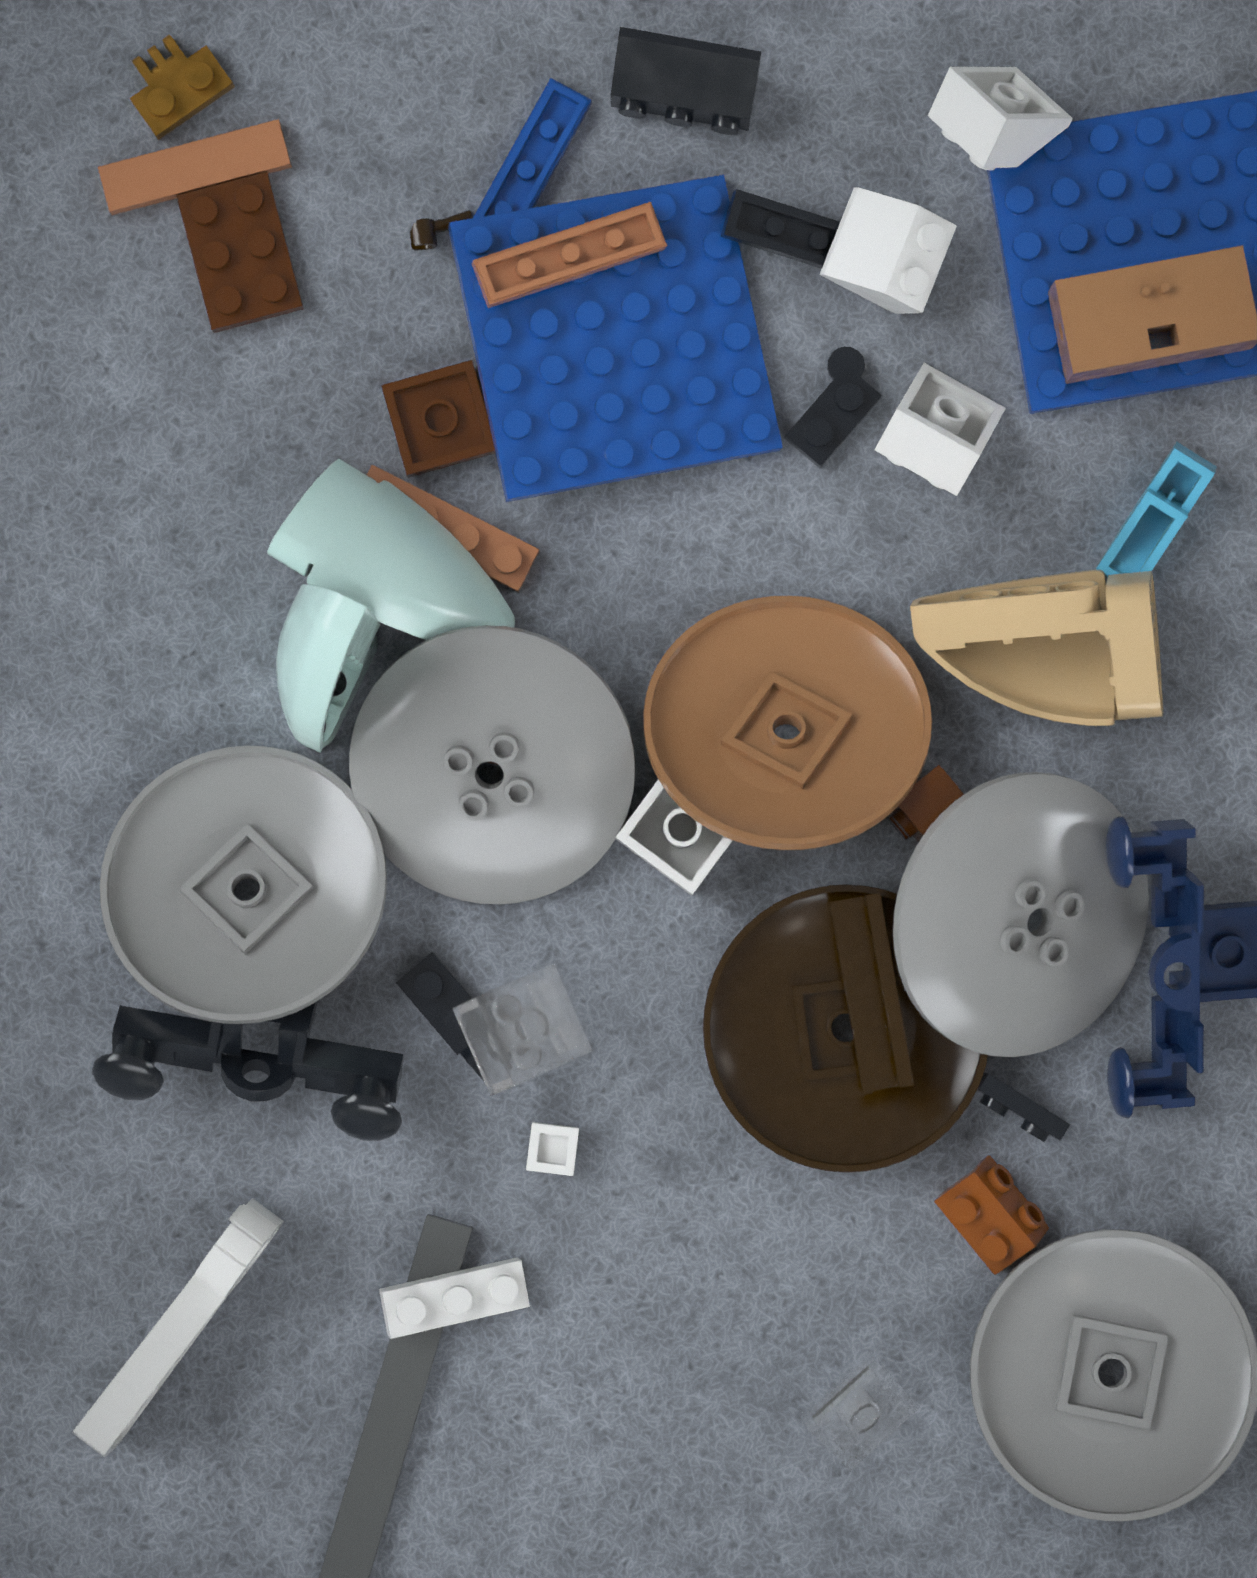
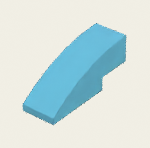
M1176 442L1114 538L1096 570H1102L1107 577L1113 574L1152 571L1187 519L1190 510L1214 476L1217 466Z

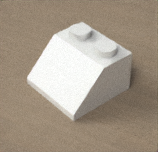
M949 67L928 114V117L942 129L943 136L957 143L970 155V161L984 170L1018 167L1068 128L1073 119L1017 67Z
M859 187L853 188L819 275L895 314L923 313L957 225L919 205Z
M923 363L892 416L875 451L886 456L895 465L904 466L927 479L933 486L945 489L957 496L1006 408L928 364Z

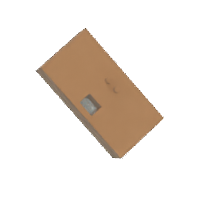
M1243 245L1055 280L1048 291L1066 384L1250 350L1257 344V313Z

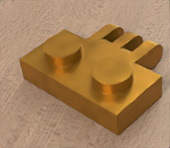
M169 34L162 41L165 48L172 54L170 57L164 59L156 46L153 45L147 49V52L157 66L149 70L147 63L140 56L132 60V63L148 86L133 95L130 100L158 140L235 88L233 82L207 45L186 58Z

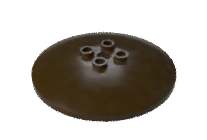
M844 884L808 889L791 895L773 904L751 920L732 940L713 973L707 992L703 1018L704 1049L713 1082L723 1102L740 1125L759 1143L792 1162L814 1169L846 1173L870 1171L903 1162L934 1144L951 1129L972 1101L981 1082L988 1055L966 1049L936 1031L918 1012L904 988L894 951L893 923L896 893L870 886ZM880 893L914 1086L891 1087L862 1092L853 1039L847 1042L839 1041L834 1037L831 1030L832 1022L838 1015L849 1013L829 902Z

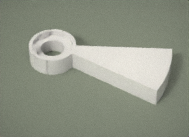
M252 1198L246 1205H240L228 1219L231 1221V1224L204 1258L194 1276L73 1430V1434L102 1456L106 1457L122 1441L221 1304L245 1276L281 1227L283 1220Z

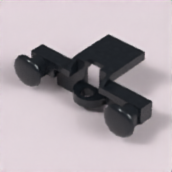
M318 1001L295 1013L269 1020L270 1022L280 1023L278 1055L242 1049L243 1024L218 1023L120 1006L112 1030L113 1053L99 1057L95 1060L92 1068L94 1079L102 1089L110 1095L125 1100H144L160 1091L164 1080L161 1072L154 1066L155 1062L209 1072L213 1071L214 1063L221 1064V1077L226 1088L237 1097L248 1101H269L278 1098L291 1088L296 1077L305 1078V1088L347 1095L342 1096L333 1103L331 1116L335 1125L348 1136L363 1141H380L397 1133L402 1123L399 1111L391 1102L396 1103L402 1077L403 1054L309 1038ZM250 1071H262L268 1075V1078L259 1083H252L243 1076Z

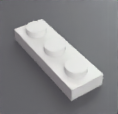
M518 1257L379 1289L387 1335L391 1339L530 1307L522 1261Z

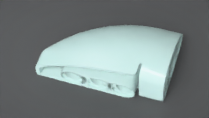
M341 459L333 462L310 486L276 532L267 551L268 555L304 577L308 575L307 584L329 589L366 606L377 621L425 640L465 627L486 625L514 628L515 626L514 615L494 582L475 558L443 525L390 482L383 480L377 483L376 480Z
M309 584L301 585L280 634L276 659L277 686L282 710L295 739L302 745L321 753L322 749L335 738L376 654L378 647L376 633L381 624L366 606L332 590ZM343 673L347 681L346 688L340 695L333 696L339 674Z

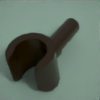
M467 210L435 221L429 218L417 220L410 231L412 249L419 251L436 248V233L448 230L449 222L472 219L471 211Z

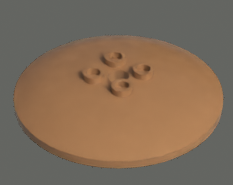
M769 596L735 603L704 617L676 639L658 663L648 686L643 713L644 738L652 768L661 785L676 804L695 821L717 834L746 845L777 850H804L839 843L863 833L886 818L903 802L917 782L927 759L932 727L931 704L927 688L920 671L904 647L884 628L861 613L826 600L801 596ZM789 724L796 727L800 733L793 739H782L774 733V730L780 725Z

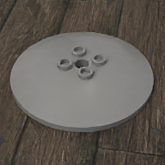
M485 625L448 631L425 640L401 655L384 671L373 685L357 716L351 737L349 773L354 800L368 810L377 828L384 855L401 871L423 886L448 897L479 904H510L537 899L554 893L583 876L609 850L616 839L615 837L620 832L632 801L635 783L636 760L630 727L614 692L601 675L579 655L559 642L534 632L506 626ZM483 762H495L502 768L504 777L501 781L494 784L485 783L479 778L477 767Z
M236 746L212 750L191 757L159 775L138 794L121 816L107 845L101 869L100 904L103 921L109 940L127 971L146 991L167 1006L186 1015L218 1023L247 1024L269 1021L295 1013L314 1004L343 982L361 961L376 935L384 910L387 890L386 860L377 828L368 810L354 800L352 789L326 767L300 754L266 746ZM245 879H254L260 884L258 894L253 899L247 901L237 899L234 896L237 884Z
M1025 772L1002 776L979 785L954 801L938 816L917 844L902 876L896 898L893 923L894 951L901 980L913 1005L921 1016L947 1039L966 1049L996 1057H1017L1043 1052L1061 1045L1090 1026L1113 1002L1124 986L1134 967L1145 934L1149 902L1147 875H1135L1128 888L1119 887L1112 879L1106 855L1107 830L1114 818L1123 817V815L1102 794L1076 780L1051 773ZM1040 908L1042 911L1041 924L1036 930L1029 932L1028 918L1034 910Z
M1123 1229L1086 1231L1052 1242L1031 1254L1004 1278L991 1296L979 1320L972 1343L970 1357L972 1403L983 1436L993 1454L1005 1470L1035 1497L1052 1507L1087 1519L1101 1521L1146 1519L1176 1509L1199 1496L1227 1470L1246 1441L1257 1408V1346L1246 1313L1226 1282L1195 1254L1173 1242L1143 1232ZM1107 1359H1117L1123 1364L1124 1375L1117 1384L1106 1385L1099 1379V1367Z

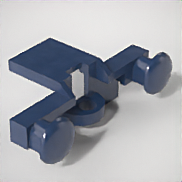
M1119 816L1110 822L1107 830V864L1115 884L1119 887L1128 888L1131 885L1133 876L1151 874V924L1155 928L1169 927V935L1171 936L1157 948L1151 958L1148 972L1151 987L1157 994L1152 997V1061L1130 1063L1126 1050L1121 1047L1115 1049L1108 1060L1107 1083L1110 1100L1116 1114L1127 1119L1132 1116L1134 1107L1160 1105L1162 1109L1195 1106V1096L1187 1089V1063L1196 1073H1204V1025L1200 1022V1002L1257 998V901L1204 905V884L1187 869V838H1196V828L1185 819L1151 821V831L1130 832L1125 818ZM1173 963H1183V970L1169 971V984H1166L1164 982V972L1167 967Z

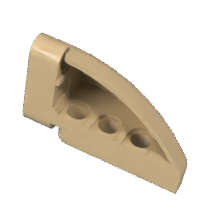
M1102 570L1034 577L925 596L915 599L910 605L913 634L919 646L965 685L1000 704L1024 714L1057 722L1086 726L1114 725L1115 720L1163 716L1160 647L1152 571L1108 575L1107 583Z

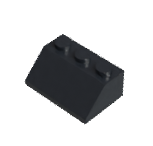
M620 27L611 87V107L619 108V114L630 118L643 119L646 118L647 113L665 116V122L681 127L692 126L693 121L711 124V130L726 135H736L739 129L749 131L759 75L761 51Z

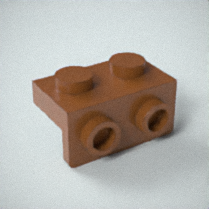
M990 1155L982 1159L974 1170L943 1191L934 1201L994 1275L1035 1248L1049 1229L1041 1210L1023 1196L1014 1185L1009 1171L1004 1166L997 1164Z

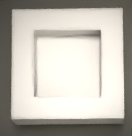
M532 1122L526 1170L573 1176L579 1128Z

